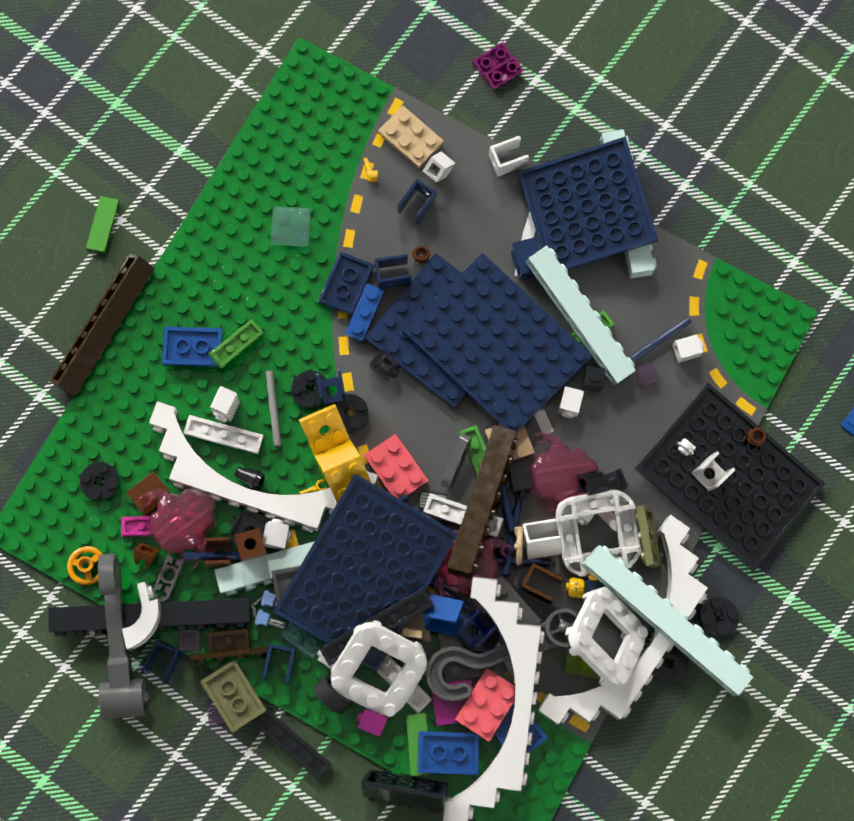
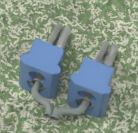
M266 590L263 597L258 598L250 607L253 609V616L256 618L255 624L258 627L260 625L265 627L272 625L284 629L285 626L282 625H285V622L271 618V615L263 612L262 609L256 615V608L254 606L260 600H262L261 605L264 608L266 606L274 608L277 605L276 595Z

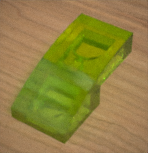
M567 653L565 673L601 679L579 655L572 656L571 653Z

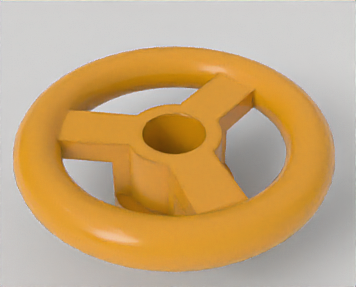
M89 546L81 547L74 551L67 563V570L71 579L77 584L85 586L97 583L99 581L98 574L92 578L91 570L99 560V556L103 553L97 548ZM85 552L95 554L92 558L83 556L78 560L76 559L77 556ZM89 562V567L84 569V563ZM73 565L85 573L86 580L79 578L75 574Z

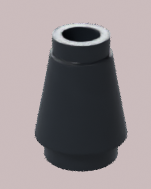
M239 466L235 472L236 478L253 489H260L265 480V474H262V471Z

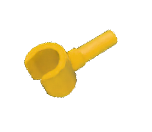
M366 157L363 160L367 168L368 181L377 182L378 171L371 170L369 160Z
M318 480L315 486L300 491V494L327 489V487L323 489L318 487V484L324 483L325 480Z

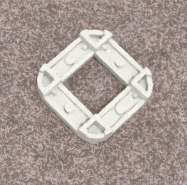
M609 490L590 496L584 494L566 498L558 504L555 517L558 536H561V557L569 571L578 576L590 574L581 564L592 552L583 554L581 552L577 517L614 511L619 543L618 548L610 549L612 556L617 560L621 559L628 566L627 569L632 567L637 561L642 548L639 543L637 523L635 521L636 507L626 493L619 490Z
M602 587L583 595L582 598L585 602L574 625L567 628L565 635H569V642L572 648L569 649L571 655H579L601 677L599 681L601 685L616 686L625 684L629 680L644 647L648 630L607 587ZM603 613L622 631L620 637L623 639V642L614 660L592 639Z
M374 621L358 625L354 629V634L340 657L332 665L331 685L340 695L375 713L389 717L394 716L405 705L426 670L427 659L425 651L417 641L413 643L383 627L381 622ZM371 646L405 663L388 691L382 692L353 676Z

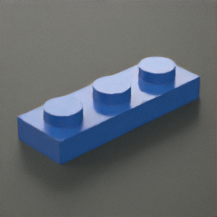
M366 284L345 336L363 343L383 297V289Z

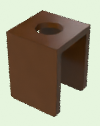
M154 471L127 491L129 497L144 515L149 514L172 496Z
M260 528L234 535L242 562L267 555ZM248 538H253L256 541V547L252 550H248L244 546Z
M230 537L204 538L207 552H216L218 550L233 552V541ZM234 560L205 561L208 569L223 568L234 564Z
M533 563L520 589L552 604L553 598L527 586L526 583L532 571L559 584L563 582L564 578Z

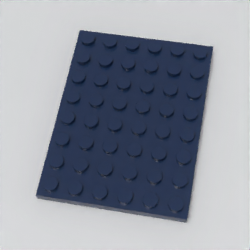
M481 253L402 330L419 349L502 428L514 430L516 433L593 356L484 253Z
M355 473L273 612L328 643L420 588L424 587L426 590L458 533ZM406 622L391 631L399 635ZM371 646L361 663L377 672L387 653Z

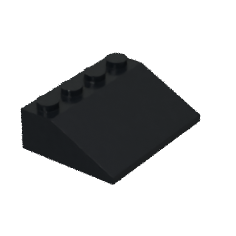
M369 769L362 780L361 786L363 797L368 798L371 802L383 800L388 801V804L393 806L406 804L411 809H420L422 807L428 808L429 812L440 813L445 808L449 783Z

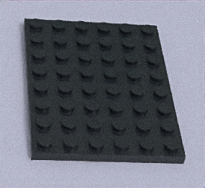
M707 383L635 467V470L751 571H755L825 483L766 432V440L761 446L751 445L747 440V433L750 429L760 427L712 385ZM683 439L688 440L696 447L693 451L694 454L683 455L678 450L679 445L677 443ZM718 451L719 455L713 460L725 472L732 468L735 471L719 487L708 491L693 476L692 472L708 456ZM707 468L704 471V476L707 479H712L714 471L711 468Z

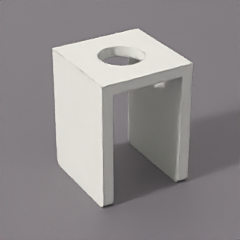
M520 136L490 146L489 158L497 176L528 165L529 155L500 164L497 157L499 154L518 148L521 141Z
M718 451L708 456L692 472L693 476L708 491L719 487L735 471L732 468L725 472L713 460L719 455ZM711 468L714 471L712 479H707L704 476L705 469Z
M556 519L522 524L523 542L528 560L562 554L561 536H557Z

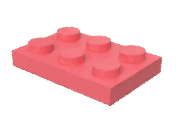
M396 434L364 455V458L378 475V478L388 492L397 498L405 495L409 496L429 482Z
M486 668L456 716L455 721L489 742L515 700V686Z

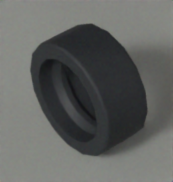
M324 676L314 687V693L319 700L335 713H343L352 703V700L336 692L331 685L330 677Z

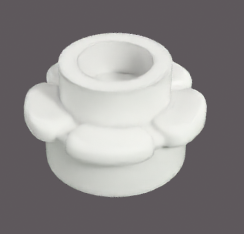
M683 439L677 443L679 445L678 450L683 455L694 454L693 451L696 447L688 440Z

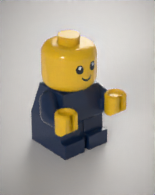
M590 573L586 580L570 578L569 583L565 585V590L568 591L570 597L582 598L585 593L606 586Z

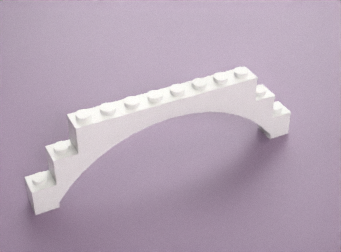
M157 401L149 424L155 432L164 434V431L166 432L159 451L166 460L174 461L176 459L169 478L173 486L184 489V487L192 489L191 492L198 495L208 494L210 495L209 498L221 502V499L229 501L228 504L239 508L240 505L247 507L246 510L251 513L258 514V511L265 513V517L269 519L279 518L284 520V523L287 525L295 526L297 524L302 526L303 530L311 533L314 530L319 531L326 510H329V514L332 513L337 503L330 488L300 495L267 494L247 489L221 476L194 452L185 439L176 418L178 413L176 407ZM367 471L371 483L376 485L378 475Z
M670 515L657 531V534L661 536L667 562L668 585L666 599L674 605L672 608L677 612H683L690 620L696 613L694 609L698 603L701 604L706 598L707 594L705 592L708 587L689 575V573L692 574L698 566L696 562L699 558L681 546L680 543L683 545L689 537L687 532L690 528ZM656 630L649 644L640 654L632 674L625 684L616 686L601 685L586 692L568 696L554 697L552 694H547L536 711L556 725L566 721L569 716L568 710L586 722H590L591 719L594 721L600 714L599 707L617 720L622 717L626 718L631 711L629 706L633 700L636 702L641 696L642 691L640 690L643 685H648L653 678L652 671L654 668L658 669L664 661L662 656L666 651L669 652L674 645Z
M473 577L470 598L477 599L497 624L509 650L515 678V708L512 723L503 746L489 768L466 790L453 798H446L443 821H468L473 818L474 807H470V805L494 808L495 802L499 803L500 790H497V788L521 791L522 785L526 786L527 773H523L524 765L529 763L530 753H526V746L531 745L532 733L528 732L529 724L533 725L535 712H531V705L536 704L537 692H533L534 684H538L539 672H536V664H541L542 652L538 651L539 643L543 644L544 631H541V626L517 623V620L522 619L523 608H519V603L495 600L496 597H500L501 585L497 584L498 580Z

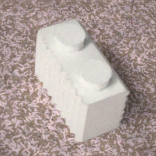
M220 386L210 407L213 415L216 416L215 419L226 423V421L232 422L233 415L237 411L236 408H239L240 402L236 392Z

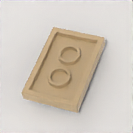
M404 106L378 130V134L418 169L444 143L443 139Z

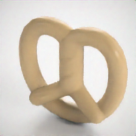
M517 526L514 528L517 538L514 549L516 551V565L520 566L522 564L524 543L523 527Z

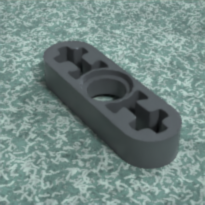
M461 434L443 475L441 486L449 489L454 486L471 445L472 437Z
M176 547L168 552L153 589L155 600L158 599L160 602H168L186 562L183 560V553L185 552L181 548ZM180 552V556L182 557V559H178L175 563L178 569H175L173 566H168L169 563H171L172 565L174 563L175 559L172 557L173 554L177 555V553ZM168 570L175 572V577L171 581H167L164 578V574ZM161 581H163L165 584L171 585V587L168 588L166 586L164 590L167 593L166 597L162 596L159 599L157 592L163 590L164 585L161 584Z

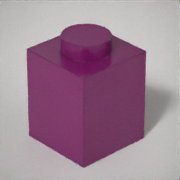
M365 708L364 712L360 711L356 723L359 724V729L381 737L388 718Z

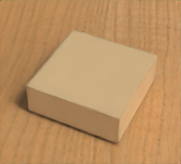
M408 628L402 630V636L423 639L424 632L422 630Z

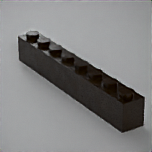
M129 254L51 377L50 383L72 396H76L80 392L82 384L92 373V368L102 357V352L112 341V336L122 325L125 315L132 309L135 299L142 293L145 283L151 278L152 272L155 269L138 255Z
M493 426L447 565L448 574L471 580L473 574L478 572L479 563L477 561L479 556L483 555L485 549L483 542L485 538L489 537L491 531L489 524L496 516L497 509H495L496 502L501 500L502 491L500 490L502 484L505 485L507 482L508 473L506 471L508 467L511 468L514 459V456H512L513 450L518 448L519 439H517V434L514 430Z

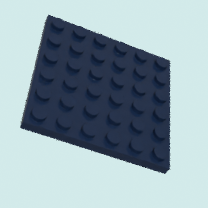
M626 136L518 172L540 247L542 249L548 246L549 249H553L557 255L556 259L567 270L659 242Z
M435 253L366 335L365 340L378 351L383 349L400 363V368L455 409L467 393L402 332L414 318L461 274L459 270Z

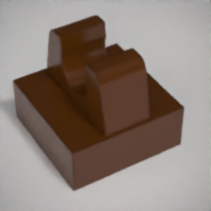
M140 543L133 553V557H135L134 563L138 565L143 560L146 562L145 568H149L157 557L159 549Z

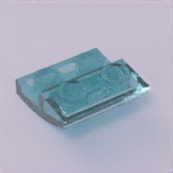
M273 206L271 245L309 246L311 208Z
M291 622L279 637L310 661L319 652V648L325 644L321 639Z

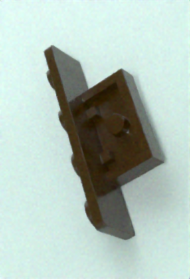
M248 628L208 632L210 652L190 654L189 660H194V663H203L209 658H214V661L226 660L228 656H234V659L246 658L247 654H254V657L266 656L269 646L250 648Z

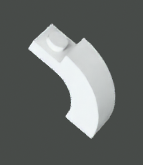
M146 582L137 584L142 604V612L139 619L132 626L122 629L126 649L133 650L148 641L154 634L160 621V601L158 599L151 600V598H154L153 589Z

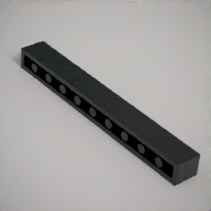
M249 598L160 602L161 616L155 632H165L167 628H175V631H185L187 627H195V630H205L207 626H215V629H225L227 625H234L235 628H245L246 624H251V600ZM141 603L123 604L124 628H128L137 622L142 612ZM105 605L49 608V632L55 633V637L67 636V633L74 632L75 636L87 635V632L94 631L95 635L107 634Z

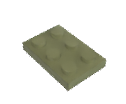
M646 506L636 507L635 521L640 527L638 539L640 544L643 545V551L641 552L642 561L648 567L654 569L661 568L662 563L653 510Z
M235 659L200 681L232 733L267 711Z

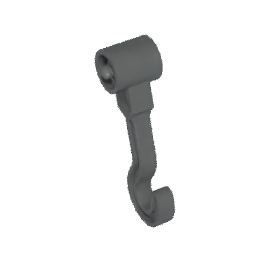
M116 553L101 554L98 561V579L100 594L105 595V614L110 655L107 663L109 682L100 683L97 703L100 706L103 720L147 716V701L150 696L146 691L144 678L133 679L131 657L126 649L122 631L124 629L123 585L119 558Z
M558 609L551 613L545 622L538 624L537 626H541V631H544L543 644L539 643L538 651L543 652L553 647L558 649L571 647L569 635L565 634L567 628L574 625L578 614L571 609ZM504 644L480 654L454 646L442 648L428 662L426 670L428 686L436 696L443 700L453 702L469 697L471 694L470 685L467 683L454 686L447 684L442 678L443 667L450 662H457L474 669L489 668L511 659L507 645Z

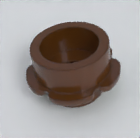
M418 246L413 250L412 256L416 263H427L429 261L431 253L425 246Z
M755 427L747 433V440L751 445L761 446L766 440V434L761 428Z

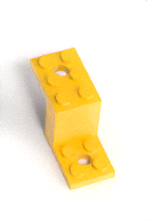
M335 404L299 419L317 464L330 486L336 503L355 473L371 482L361 456L352 444ZM322 426H329V431L327 433H320V428Z

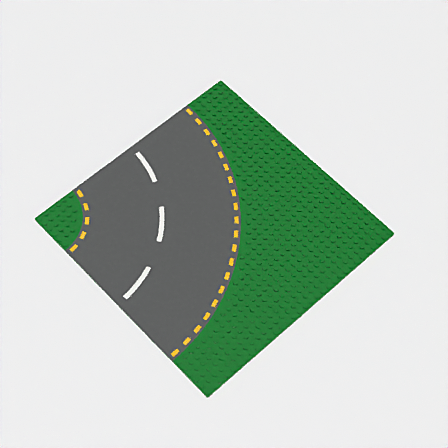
M298 38L155 265L151 278L145 283L142 293L135 299L132 309L125 315L122 325L112 336V341L102 352V357L92 368V373L82 384V389L71 399L1 511L0 548L99 605H105V595L100 594L99 581L87 586L77 584L68 574L67 563L71 554L81 547H94L103 554L116 553L119 558L122 574L123 604L141 603L137 584L146 582L148 586H152V589H154L168 552L171 549L181 548L185 553L207 552L204 538L230 537L232 540L230 531L235 519L244 514L251 513L246 510L247 507L240 505L239 508L229 505V501L221 499V502L209 498L210 495L208 494L198 495L191 492L192 489L184 487V489L173 486L169 478L176 459L174 461L166 460L159 451L166 432L164 431V434L155 432L149 424L157 401L176 407L178 411L176 418L182 433L184 432L188 416L191 415L264 435L259 455L184 435L194 452L210 468L231 482L247 489L267 494L300 495V491L315 486L316 482L320 479L325 480V482L318 484L319 488H330L317 464L299 419L331 406L333 403L322 405L316 409H305L296 404L291 391L295 377L307 370L319 372L326 379L339 377L338 369H341L345 395H357L367 403L369 417L366 425L353 433H347L352 444L360 454L366 471L376 474L364 458V455L396 434L429 480L428 483L410 494L409 501L406 503L424 513V509L418 508L419 495L421 491L447 494L448 500L467 506L477 478L468 454L464 459L454 486L451 489L441 486L443 475L460 437L459 432L477 425L487 447L488 439L485 430L499 424L468 394L453 409L400 367L398 375L394 379L390 378L387 382L370 368V362L379 351L365 339L362 343L345 336L352 316L319 304L318 299L340 251L374 265V259L407 254L408 264L379 268L381 279L411 275V282L427 264H418L414 261L412 252L418 246H425L430 250L429 260L436 253L461 273L481 253H484L569 334L573 333L574 330L536 277L522 281L519 280L511 255L513 243L533 237L536 238L541 250L518 173L540 164L529 159L527 166L497 176L489 158L490 146L496 145L499 142L314 44ZM402 106L444 140V143L432 156L443 152L455 164L448 176L441 181L435 182L423 172L430 158L418 169L378 134V130ZM514 150L497 155L500 164L524 156ZM366 157L369 160L371 170L378 171L377 182L368 181L367 168L363 160ZM416 179L437 192L436 201L419 225L416 224V215L428 200L421 193L416 191L401 214L398 213L399 202ZM654 225L659 242L652 243L651 255L655 257L657 265L652 275L630 279L624 253L568 270V276L571 280L573 279L577 282L578 290L589 299L590 307L593 311L595 310L600 313L604 310L614 322L615 326L610 329L615 342L621 344L624 350L622 352L626 357H629L685 318L689 317L692 323L635 361L634 368L636 371L613 386L605 375L604 387L601 393L584 391L577 417L566 418L562 416V413H558L565 386L582 390L586 366L600 368L592 357L545 404L544 410H539L524 425L535 453L513 461L511 468L528 465L533 489L526 496L518 497L517 494L514 495L515 500L523 501L518 526L522 527V524L556 519V510L560 502L569 497L583 495L584 493H578L576 474L584 475L585 472L593 470L608 474L621 468L629 485L622 492L632 499L635 507L646 506L653 510L656 533L665 519L672 515L690 528L687 532L689 534L688 539L683 545L681 543L680 545L692 553L704 529L638 473L635 467L707 383L712 385L759 426L811 327L817 311ZM374 267L367 284L378 287ZM408 285L383 289V297L367 334ZM250 319L264 332L261 337L222 369L219 367L166 366L162 364L165 326L222 328V342ZM697 334L698 339H701L704 345L703 353L700 357L678 363L672 345L676 340ZM386 360L380 364L386 370L391 366ZM266 371H273L282 444L280 447H274ZM332 385L329 386V396H334L337 393V388ZM220 386L236 392L240 405H238L239 408H236L237 411L233 415L232 422L226 421V423H222L216 420V416L213 415L210 406ZM307 386V387H306V388H307V391H306L307 394H309V393L314 394V393H315V391H314V388H315V387H314V386H311V387H310V386ZM352 409L345 410L344 412L347 418L355 415ZM325 425L320 428L321 434L329 431V426ZM102 461L111 465L117 471L120 478L116 494L106 501L90 499L80 488V474L88 465ZM240 466L242 468L262 471V474H265L262 487L260 489H253L236 478V469ZM154 471L172 496L149 514L144 515L129 497L127 491ZM508 476L506 485H508V486L510 487V489H511L510 481H509V476ZM97 477L95 485L102 486L105 480L104 477ZM614 477L609 479V488L618 485ZM378 478L376 486L388 492V490L385 488L381 480ZM329 510L325 511L319 531L314 530L311 533L303 530L300 525H289L288 530L295 529L299 546L316 540L330 516ZM258 511V514L261 515L266 520V522L272 521V519L265 517V513ZM614 511L594 514L587 526L577 524L582 554L592 552L599 545L601 547L606 546L608 549L619 547ZM424 513L454 532H459L461 525ZM201 515V534L122 537L121 517ZM504 519L499 535L504 539L505 548L507 547L509 536L506 519ZM637 524L638 532H640L639 524ZM657 534L662 567L654 569L646 566L640 554L637 561L628 570L639 574L643 578L642 582L647 586H653L658 591L657 595L664 599L667 595L668 585L667 562L661 536ZM485 539L483 542L485 545L484 553L482 556H479L477 561L479 563L477 574H473L471 580L465 579L459 592L446 587L472 605L468 612L463 608L460 612L465 614L466 618L478 609L473 603L475 598H470L473 577L498 580L503 576V565H491V557H497L496 548L488 544ZM455 541L432 578L441 585H443L448 574L447 565ZM233 542V552H239ZM140 543L159 549L157 557L149 568H145L146 562L143 560L138 565L134 563L135 557H133V553ZM523 543L522 558H527L525 546ZM265 547L267 555L280 551ZM514 549V552H513V558H516V551H515V549ZM85 552L77 556L76 559L78 560L83 556L92 558L95 554ZM178 552L177 555L173 554L172 557L175 559L173 565L169 563L168 566H173L175 569H178L175 563L178 559H182V557L180 556V552ZM561 554L554 555L550 559V567H540L564 578L563 582L559 584L532 571L526 585L553 598L554 601L550 605L557 609H571L579 615L585 600L583 598L570 597L568 591L565 590V585L569 583L570 578L586 580L590 574L578 576L572 573L564 565ZM241 559L234 560V564L242 562ZM208 560L186 561L168 602L249 598L252 604L258 598L263 597L266 590L269 593L275 594L274 584L264 586L263 583L256 585L257 588L254 590L245 591V589L237 591L238 594L226 597V594L222 595L220 593L214 571L219 568L208 569L205 565V561ZM98 561L91 570L92 578L98 574ZM89 562L84 563L83 568H88ZM73 565L75 574L79 578L86 580L85 573ZM511 565L510 575L503 577L510 585L512 584L520 589L531 566ZM168 570L164 574V578L167 581H171L175 577L173 570ZM161 581V584H163L164 587L162 591L157 592V594L159 595V599H161L162 596L166 597L167 593H165L164 590L166 586L170 588L171 585H167L163 581ZM429 585L425 590L429 597L431 594L445 597ZM618 597L640 620L642 625L647 628L649 635L653 627ZM262 600L254 606L256 608V615L262 609L263 612L269 613L271 618L285 622V625H282L285 627L284 629L268 625V627L260 625L258 627L255 624L256 618L253 616V609L251 608V624H246L245 627L249 631L250 648L273 644L296 649L290 685L285 684L291 656L289 652L273 650L267 681L262 679L267 653L266 656L254 657V654H247L246 658L235 659L256 694L395 774L411 776L406 715L418 713L406 702L402 709L394 716L382 715L387 717L388 720L381 737L359 729V724L356 723L360 711L364 712L366 707L352 701L343 713H335L325 706L314 693L315 685L324 676L331 678V669L319 662L318 658L320 656L317 655L319 648L327 643L274 613L273 610L276 606L274 608L267 606L264 608L261 605ZM603 613L592 639L613 660L623 642V639L620 637L622 631ZM227 625L225 629H215V626H207L205 630H195V627H187L185 631H175V628H167L165 632H154L153 636L189 656L193 653L210 652L208 632L242 628H235L234 625ZM481 628L477 630L478 637H484L483 630ZM430 631L431 642L433 643L430 659L440 650L437 632ZM500 634L499 643L502 646L506 642ZM553 647L542 652L541 664H536V672H539L538 684H534L533 692H537L536 704L531 705V712H535L534 721L548 738L530 752L529 763L524 765L523 773H527L526 786L522 785L521 791L497 788V790H500L499 803L495 802L494 808L470 805V807H474L473 819L477 821L552 820L607 715V712L599 707L600 714L594 721L591 719L590 722H586L568 710L569 716L566 721L556 725L536 711L547 694H552L554 697L568 696L601 686L599 683L601 677L579 655L572 656L569 652V649H572L571 647L565 649ZM389 655L401 668L403 667L404 662ZM228 656L226 660L214 661V658H209L202 664L217 671L233 661L234 656ZM502 662L488 668L515 686V681L512 680ZM362 663L353 675L355 678L382 692L388 691L390 685L377 672ZM442 669V678L445 681L444 669ZM480 678L473 679L474 687ZM427 679L425 683L418 682V685L432 699V692L427 684ZM433 699L419 713H426L428 732L474 733L460 723L436 726ZM494 735L489 742L479 736L478 775L431 773V775L412 777L449 783L447 797L453 798L479 779L494 761L502 745Z

